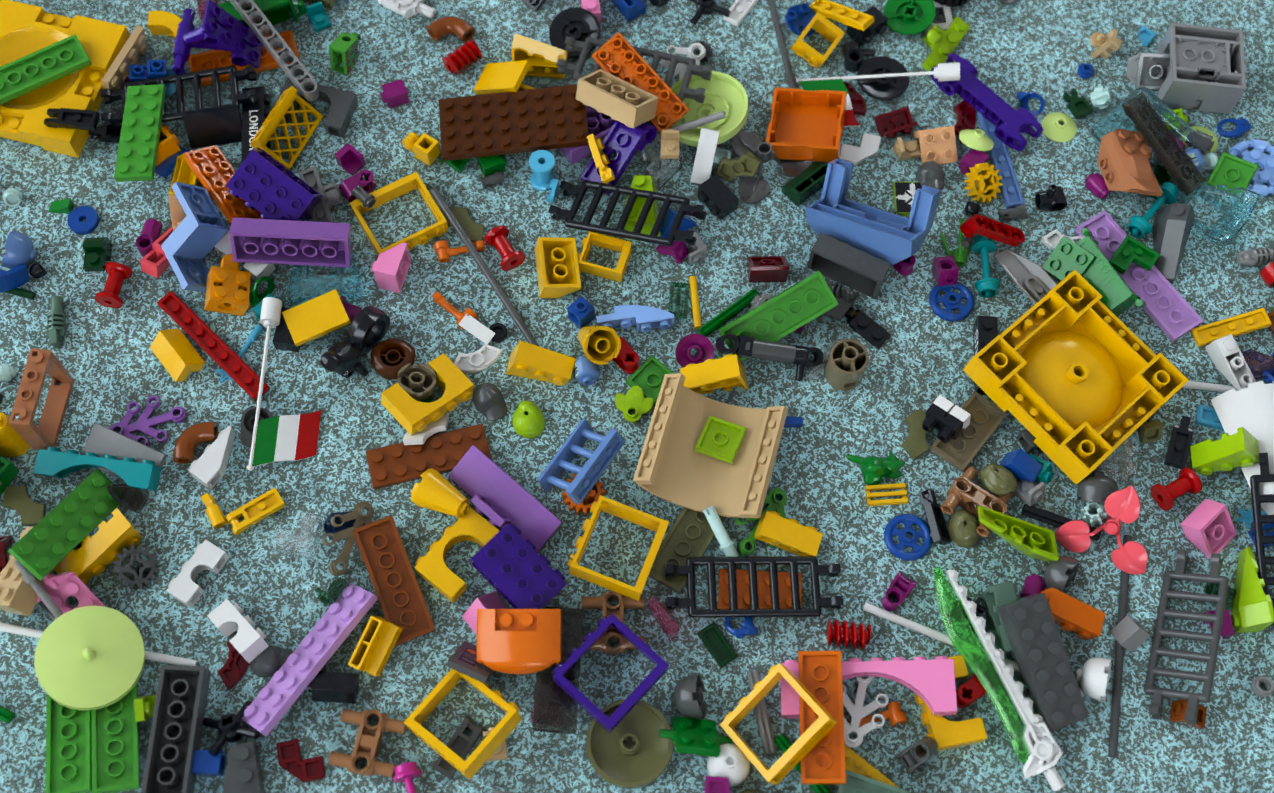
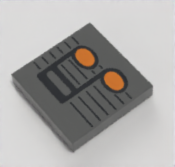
M467 641L461 644L447 663L449 668L482 683H486L495 671L476 661L477 646Z

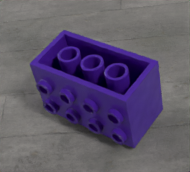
M252 149L226 185L233 196L236 198L241 197L245 200L244 204L252 210H258L263 219L305 221L323 197L262 149Z
M507 523L468 562L514 609H543L567 585L564 582L566 578L559 570L555 571L549 566L551 562L543 554L539 556L534 551L536 549L535 545L528 539L524 540L520 536L522 532L514 524L510 526Z

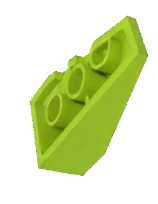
M980 505L978 506L979 522L1023 554L1044 562L1058 561L1059 555L1054 531Z
M1251 547L1243 549L1239 553L1230 615L1235 633L1261 632L1274 623L1272 600L1270 595H1265L1264 580L1258 578V565Z

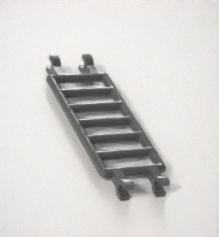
M566 36L565 44L567 45L565 51L572 52L575 50L580 51L581 54L577 64L558 59L557 73L573 74L575 81L586 76L581 75L591 45L602 47L607 41L588 37L585 42ZM632 46L641 57H653L650 67L655 72L660 59L670 61L664 80L668 87H670L677 63L687 64L684 79L677 96L682 102L685 98L694 99L699 103L704 102L705 89L688 88L692 75L710 80L712 66L695 65L696 60L693 58ZM596 63L593 72L602 68Z
M1177 550L1175 571H1166L1164 574L1144 693L1153 695L1149 708V714H1152L1151 717L1153 719L1161 720L1163 699L1167 697L1188 700L1184 719L1187 720V724L1197 725L1199 702L1208 703L1211 697L1229 579L1226 576H1220L1223 559H1220L1221 554L1211 553L1209 575L1185 572L1189 556L1186 555V550ZM1172 579L1219 584L1218 595L1171 590ZM1169 598L1216 603L1215 614L1167 609ZM1165 618L1212 622V633L1164 628ZM1162 636L1210 642L1209 652L1200 653L1161 648ZM1159 656L1207 662L1206 671L1204 674L1157 667ZM1155 675L1204 682L1202 694L1153 687Z

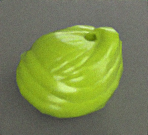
M522 400L513 414L512 424L518 435H522L527 439H534L544 431L545 418L540 408L534 402Z

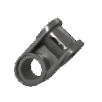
M926 736L904 749L895 758L897 760L900 759L907 769L906 773L910 775L936 754L938 744L932 737ZM922 745L926 748L927 752L923 750Z

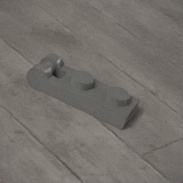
M468 716L464 718L446 745L463 760H465L485 730L484 726L481 724L476 725L472 722L473 719ZM467 729L473 732L470 737L464 734ZM441 756L438 757L432 766L433 769L450 780L457 772V769Z

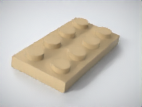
M137 25L102 78L103 89H121V84L125 82L126 77H129V65H138L139 57L145 55L148 47L146 46V36L143 27Z

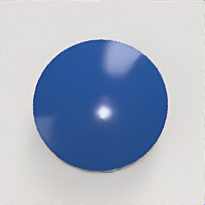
M807 3L794 5L786 12L785 21L788 28L794 34L800 36L815 16V13ZM811 28L805 36L812 35L815 30Z

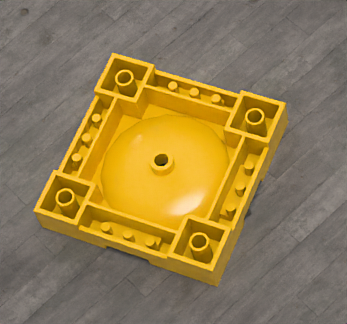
M0 0V67L75 34L92 63L85 68L1 104L0 137L41 146L46 151L79 158L89 137V130L48 127L44 124L45 118L52 117L47 115V110L49 108H68L98 111L104 99L100 93V90L103 89L102 78L130 37L127 27L75 15L74 18L44 12L42 7L11 0Z
M1074 270L1004 332L995 337L974 355L963 368V371L1003 412L1008 410L1036 438L1033 442L1077 485L1189 380L1161 352L1156 355L1100 301L1103 296Z

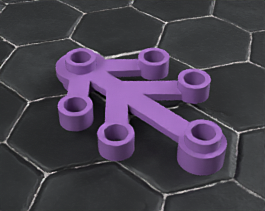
M152 395L147 398L148 405L136 423L130 424L134 415L141 411V407L137 402L132 401L128 403V411L121 422L113 424L109 429L114 431L121 429L120 434L138 442L144 440V444L149 446V441L146 437H137L131 434L132 432L140 431L163 444L169 439L166 431H157L151 427L169 421L182 423L186 420L187 413L184 408L177 406L172 408L169 413L150 418L154 410L160 406L158 397ZM157 400L155 404H151V402ZM133 406H137L135 410H131ZM177 411H180L179 415H174ZM160 435H165L163 439H159Z

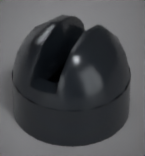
M969 201L964 209L965 214L968 215L970 212L972 217L979 213L981 206Z
M35 262L29 269L30 275L34 278L39 279L47 274L39 262Z

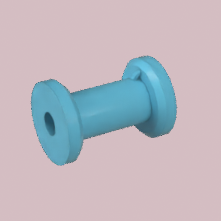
M537 150L529 157V166L534 171L530 177V182L535 189L547 191L551 189L549 187L553 178L556 179L555 174L551 171L555 166V158L547 150Z

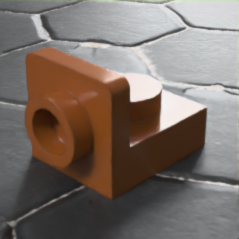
M1188 700L1172 701L1170 721L1187 724L1184 716ZM1199 704L1197 725H1188L1197 729H1204L1207 708Z

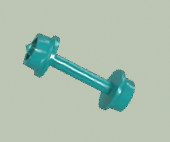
M1164 182L1160 186L1163 191L1162 197L1156 196L1158 199L1143 217L1134 215L1130 218L1127 229L1133 236L1143 238L1146 234H1150L1153 229L1149 220L1164 203L1168 205L1176 203L1179 190L1174 184Z
M977 235L973 239L971 251L981 254L983 279L976 281L975 288L978 290L980 297H994L998 294L1000 281L990 276L988 253L996 249V243L993 239Z

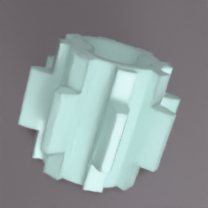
M1103 86L1094 88V92L1090 93L1094 108L1099 107V110L1107 108L1108 104L1112 103L1108 87L1104 89Z
M1086 502V507L1084 506L1081 509V513L1084 515L1082 517L1083 521L1090 523L1091 527L1097 524L1103 525L1102 521L1108 518L1104 505L1098 504V502Z

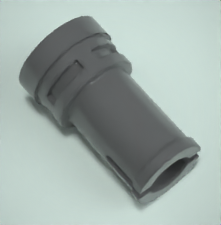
M1024 204L1014 206V208L998 210V215H1004L998 217L1000 222L1010 219H1026L1027 209Z

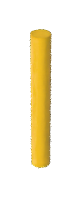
M690 276L689 285L694 329H699L702 327L697 280L696 276Z

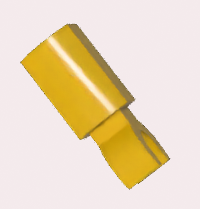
M208 492L202 495L201 499L207 508L205 511L213 528L218 529L226 525L228 522L221 507L216 504L213 495H209Z

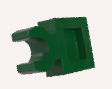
M1073 88L1070 94L1072 96L1064 92L1063 100L1069 103L1067 108L1076 120L1092 114L1094 109L1084 96L1078 97L1076 89Z

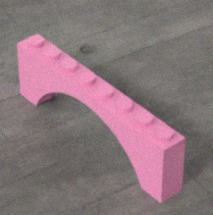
M937 656L935 660H926V657H914L913 660L894 657L891 658V661H883V658H871L870 661L851 658L848 659V662H842V681L864 676L893 680L915 692L927 704L934 716L957 714L953 659H948L947 656ZM785 660L784 663H781L788 667L799 679L798 663L796 660ZM783 677L780 680L782 719L800 718L799 694Z

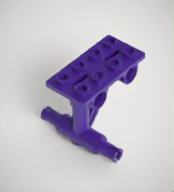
M209 0L206 4L203 23L195 29L193 24L195 11L189 8L184 9L183 20L179 23L177 36L174 38L173 57L175 60L172 71L175 74L184 73L185 62L189 59L191 48L231 51V61L233 64L238 66L250 64L254 68L259 67L263 44L249 27Z

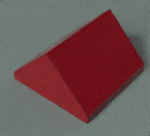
M784 256L747 257L749 283L786 282L789 265Z

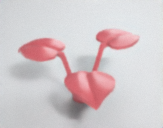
M1132 485L1115 491L1106 498L1104 507L1109 516L1106 518L1105 523L1093 532L1089 533V525L1082 520L1069 521L1060 526L1055 532V539L1071 552L1080 553L1090 547V537L1104 529L1107 534L1116 535L1119 548L1113 550L1111 554L1114 565L1121 571L1129 574H1143L1146 572L1148 554L1145 547L1135 541H1128L1122 545L1120 537L1122 522L1132 523L1140 514V500Z

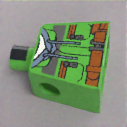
M341 32L330 44L329 54L332 71L349 75L360 55L359 41L361 37L355 32L352 34Z

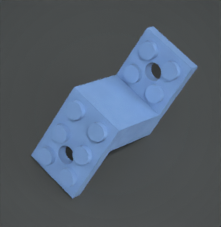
M175 182L171 187L187 216L163 242L161 247L183 290L206 293V281L209 271L203 259L226 234L228 228L205 187Z

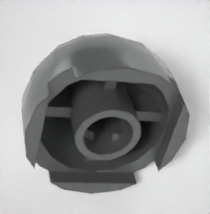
M1093 471L1091 476L1085 477L1078 484L1077 500L1083 502H1104L1111 493L1118 491L1119 488L1112 477L1104 476V472Z
M1059 556L1058 561L1045 562L1041 570V574H1044L1045 587L1047 589L1053 587L1067 594L1068 591L1064 589L1069 587L1071 581H1074L1078 572L1079 561L1068 556Z
M700 675L683 677L675 685L674 693H671L672 706H676L678 712L684 717L697 719L706 716L707 703L704 702L703 697L705 687Z

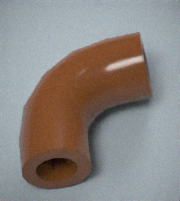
M453 16L442 17L426 27L428 34L436 42L448 34H454L463 42H467L475 34V28L461 18Z
M217 422L197 423L185 429L176 441L173 461L179 464L192 463L194 461L195 449L199 444L214 442L217 439Z

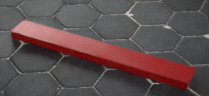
M172 290L160 299L157 304L256 402L258 399L260 377ZM265 382L262 396L270 390V387Z

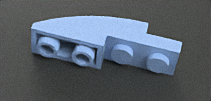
M620 305L614 306V313L596 316V326L627 329L635 325L636 331L645 333L655 328L664 330L674 326L675 317L674 314L655 307Z

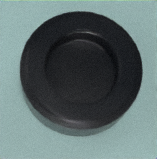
M494 323L489 327L495 333L491 339L493 342H502L506 339L508 333L505 325Z

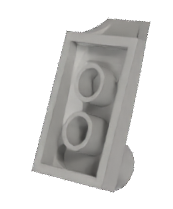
M1140 52L1135 56L1129 57L1126 77L1132 81L1135 89L1159 90L1170 72V53Z

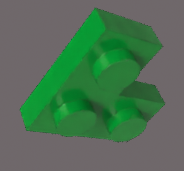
M1127 235L1109 262L1115 270L1122 274L1125 273L1132 261L1150 271L1160 254Z

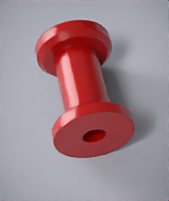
M500 225L491 229L485 235L484 241L489 246H495L502 257L500 263L502 270L509 271L521 265L525 260V255L522 251L514 250L507 239L509 234L508 228Z
M108 262L104 268L107 274H109L104 290L96 293L94 299L102 306L121 308L123 301L119 294L124 279L131 278L133 271L121 263Z
M1185 467L1179 471L1178 479L1166 486L1155 484L1151 487L1150 492L1159 507L1168 511L1173 508L1174 500L1187 492L1192 494L1201 492L1202 483L1192 469Z

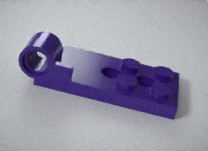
M619 121L614 122L602 141L605 147L602 149L603 153L607 155L610 162L608 168L613 170L615 180L606 184H617L637 150L642 152L646 144L654 141L657 135L656 127L645 122L635 128H629ZM617 152L616 157L611 160V155ZM592 157L580 179L603 183ZM604 191V194H606V195H608V196H609L610 193H611V192H608V191Z

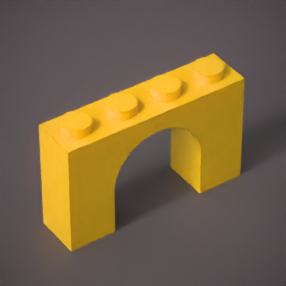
M444 353L428 363V366L436 374V383L444 393L440 399L428 403L417 401L398 382L382 392L381 404L410 435L423 431L428 424L438 421L443 414L453 411L458 404L468 401L473 395L474 384Z
M470 507L467 514L457 517L455 524L445 529L444 536L439 541L433 542L429 548L430 551L416 561V566L414 567L416 573L454 603L467 589V586L461 578L446 566L445 557L448 550L454 544L461 541H472L483 547L499 530Z
M963 654L948 657V659H953L955 681L965 680L969 674ZM914 693L915 701L922 709L920 718L922 725L927 727L928 734L926 736L936 740L938 744L937 751L981 743L987 739L981 717L963 721H950L942 716H934L927 704Z

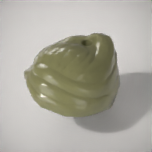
M990 463L980 471L981 488L990 494L1006 496L1017 490L1016 477L1009 469L999 464Z
M956 510L948 522L949 537L956 545L971 548L980 541L981 536L976 532L980 524L967 510Z

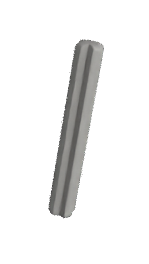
M757 670L747 673L750 691L760 681ZM763 698L754 709L765 755H773L776 753V746L765 698Z

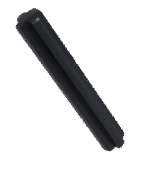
M1024 504L1021 510V514L1058 528L1072 521L1069 518L1034 506H1028L1027 504ZM1089 526V533L1097 528ZM1101 531L1095 534L1094 536H1091L1090 538L1092 540L1098 541L1101 536Z

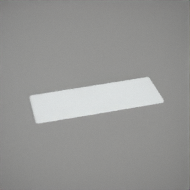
M465 315L459 323L462 328L486 345L495 335L492 330L470 315L469 317Z

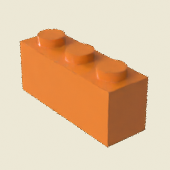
M1053 587L1041 591V593H1045L1055 623L1060 625L1061 629L1072 631L1084 640L1100 636L1106 613Z

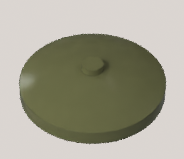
M626 699L612 702L602 708L601 711L609 718ZM640 700L611 733L593 718L587 731L586 751L589 762L595 772L606 782L621 788H638L656 780L668 766L673 751V741L671 739L659 738L660 728L671 730L664 715L651 704Z

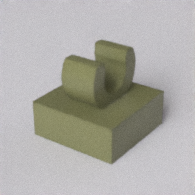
M1149 419L1148 423L1142 424L1138 428L1140 431V442L1145 444L1161 440L1163 424L1160 420L1153 421Z

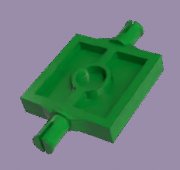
M673 716L671 722L672 730L659 729V738L671 739L678 753L719 757L720 745L732 744L730 737L718 734L715 721Z

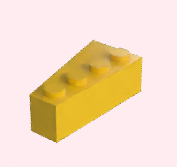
M116 508L112 512L113 517L108 522L103 520L98 525L99 530L94 535H88L84 538L81 548L73 549L55 566L54 570L57 574L73 571L87 585L88 580L93 576L102 574L105 571V567L112 563V561L119 560L115 555L116 553L122 555L123 547L127 550L130 549V544L137 547L143 538L119 509Z

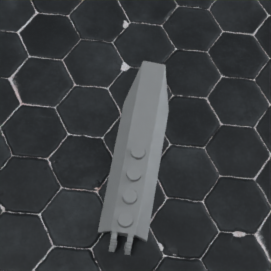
M1008 248L994 256L1002 268L1034 304L1040 301L1058 284L1042 266Z

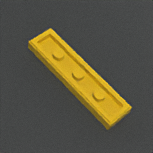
M816 0L810 5V9L815 14L819 12L826 18L861 31H865L875 22L874 16L830 0Z
M1263 307L1193 328L1190 332L1197 347H1202L1227 335L1232 334L1233 337L1270 327L1272 323Z

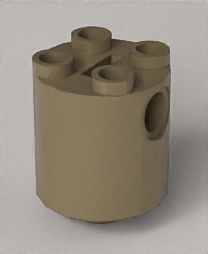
M843 339L833 345L824 370L825 378L833 389L841 391L851 390L861 383L869 361L868 351L865 346L853 339Z

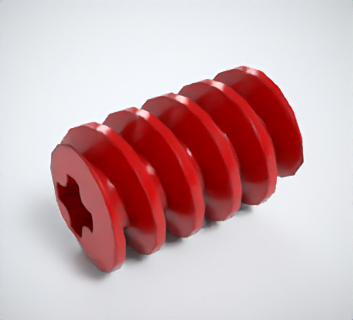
M470 39V42H465L464 45L459 46V49H455L453 53L443 57L442 61L445 68L451 74L455 72L459 75V68L465 71L464 64L471 67L470 60L476 63V56L482 59V55L477 44Z
M828 618L826 628L828 645H831L832 641L835 640L836 646L839 647L841 641H844L845 648L851 642L853 649H856L859 643L861 649L864 650L866 645L869 644L871 624H868L865 629L863 623L856 627V623L851 622L848 627L847 621H843L840 626L839 620L835 619L833 624H831V620Z

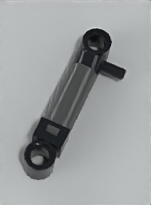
M732 333L722 335L716 341V348L722 354L733 353V355L737 354L738 357H751L797 365L796 381L803 380L804 367H815L823 361V353L817 347L810 348L773 342L744 335L736 336ZM725 339L731 342L730 349L724 346ZM809 353L814 355L813 362H810L808 359Z

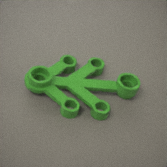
M774 488L769 491L764 501V504H768V506L762 511L761 515L766 511L776 510L781 517L786 519L783 506L787 502V495L782 489ZM775 495L780 496V501L776 500ZM734 518L738 525L758 520L748 538L738 543L737 550L740 555L748 556L755 551L754 543L757 539L754 538L760 518H744L743 522L739 518ZM746 543L750 545V550L745 548ZM768 544L770 548H777L776 546Z

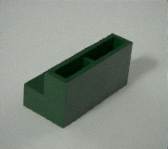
M814 162L782 187V193L798 207L823 187L828 165L824 163L820 166L817 162Z

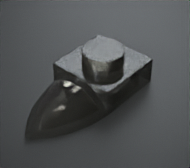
M125 484L107 486L110 495L119 505L137 514H140L149 495Z

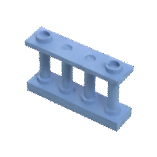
M582 418L537 481L547 492L554 485L565 489L570 499L575 504L580 505L622 448L625 441L618 431L610 429L606 436L595 433L586 419ZM588 439L600 443L594 452L582 447ZM577 454L589 458L583 467L571 463ZM565 469L577 474L571 483L559 479Z

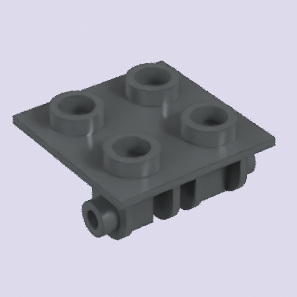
M825 279L839 305L823 313V315L841 321L860 293L854 291L851 287H845L843 284L839 285L837 282L833 284L829 279Z

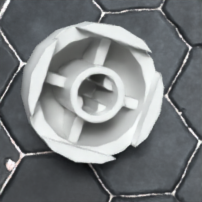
M1091 658L1085 662L1083 669L1078 668L1076 680L1081 681V689L1088 697L1100 701L1106 700L1111 659Z
M721 744L719 757H708L709 776L728 777L730 788L739 786L746 780L750 772V760L736 744Z

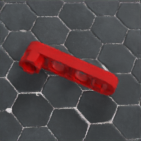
M979 214L973 215L960 226L961 232L967 238L978 234L1013 247H1017L1025 242V236L1020 229Z

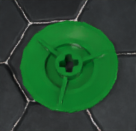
M888 0L884 6V15L888 18L887 26L894 32L902 35L921 33L931 26L935 19L936 7L933 0Z

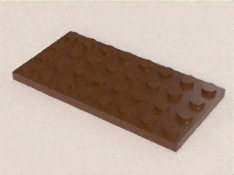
M577 84L439 99L443 161L589 145V140L587 139L589 133L586 107L582 102L575 99Z

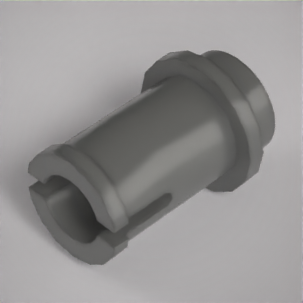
M497 170L494 174L480 178L484 189L496 184L502 185V182L505 181L502 172H497Z
M360 185L353 189L352 195L362 202L363 207L371 208L374 206L376 200L373 195H369Z

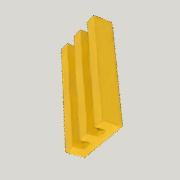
M906 484L866 485L867 506L907 504ZM901 489V491L870 493V491ZM902 496V498L871 500V498Z

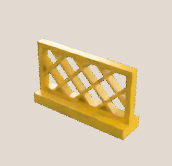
M293 86L282 93L249 144L254 149L264 150L288 170L291 169L323 117L322 114L296 94L298 90ZM294 100L300 104L301 110H294ZM302 113L304 123H297L295 114ZM307 113H311L316 117L314 122L308 121ZM285 114H291L293 123L286 124ZM298 126H305L307 134L300 136ZM282 127L284 137H277L276 128ZM287 127H294L296 136H289ZM291 139H297V149H292ZM278 140H285L286 150H280ZM268 141H274L276 150L271 151L265 145ZM281 153L289 154L290 161L288 163L282 159Z

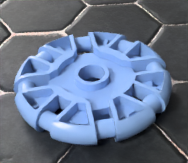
M1250 139L1249 142L1244 140L1234 145L1230 149L1231 155L1257 164L1262 168V171H1256L1250 182L1253 185L1249 184L1246 191L1256 196L1274 195V147L1269 145L1267 141Z

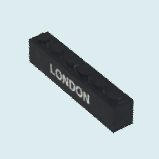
M264 86L242 88V93L255 89L256 96L259 97V104H242L241 164L251 150L254 149L249 144L270 113L268 105L271 104L270 95L266 94ZM268 141L265 146L270 148L271 142Z

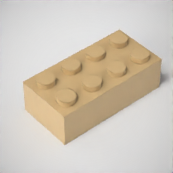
M599 69L578 79L575 99L586 106L596 109L597 112L604 113L610 116L611 119L625 124L629 128H635L655 118L659 97Z
M27 526L26 529L23 530V532L21 533L20 539L26 533H28L33 527ZM10 554V560L0 573V609L12 614L30 616L39 596L31 585L26 584L22 579L23 575L13 563L17 559ZM38 579V581H39V582L41 583V585L43 586V584H44L43 579H42L41 581Z

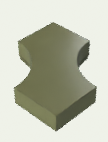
M748 151L738 159L723 157L715 174L728 182H731L739 175L754 177L763 160Z
M449 207L472 243L483 240L484 225L474 222L469 217L466 207ZM447 219L448 226H452L449 220Z
M921 408L905 418L909 434L901 446L913 461L930 449L926 442V431L922 429V423L926 418V414Z
M26 486L5 487L3 507L16 510L20 514L23 526H35L45 517L46 505L32 501Z

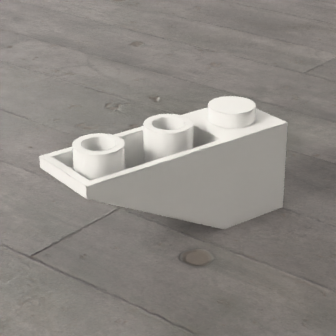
M1232 334L1216 339L1205 347L1216 368L1238 391L1248 388L1247 384L1256 382Z
M230 425L218 434L217 439L205 448L204 453L199 459L192 462L188 470L193 478L210 490L225 475L236 434Z

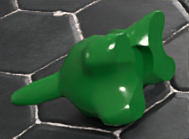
M890 451L887 458L874 456L862 458L850 454L846 455V458L851 462L860 464L864 482L868 485H879L882 477L891 479L901 477L902 473L899 469L905 465V462L894 456L892 451Z

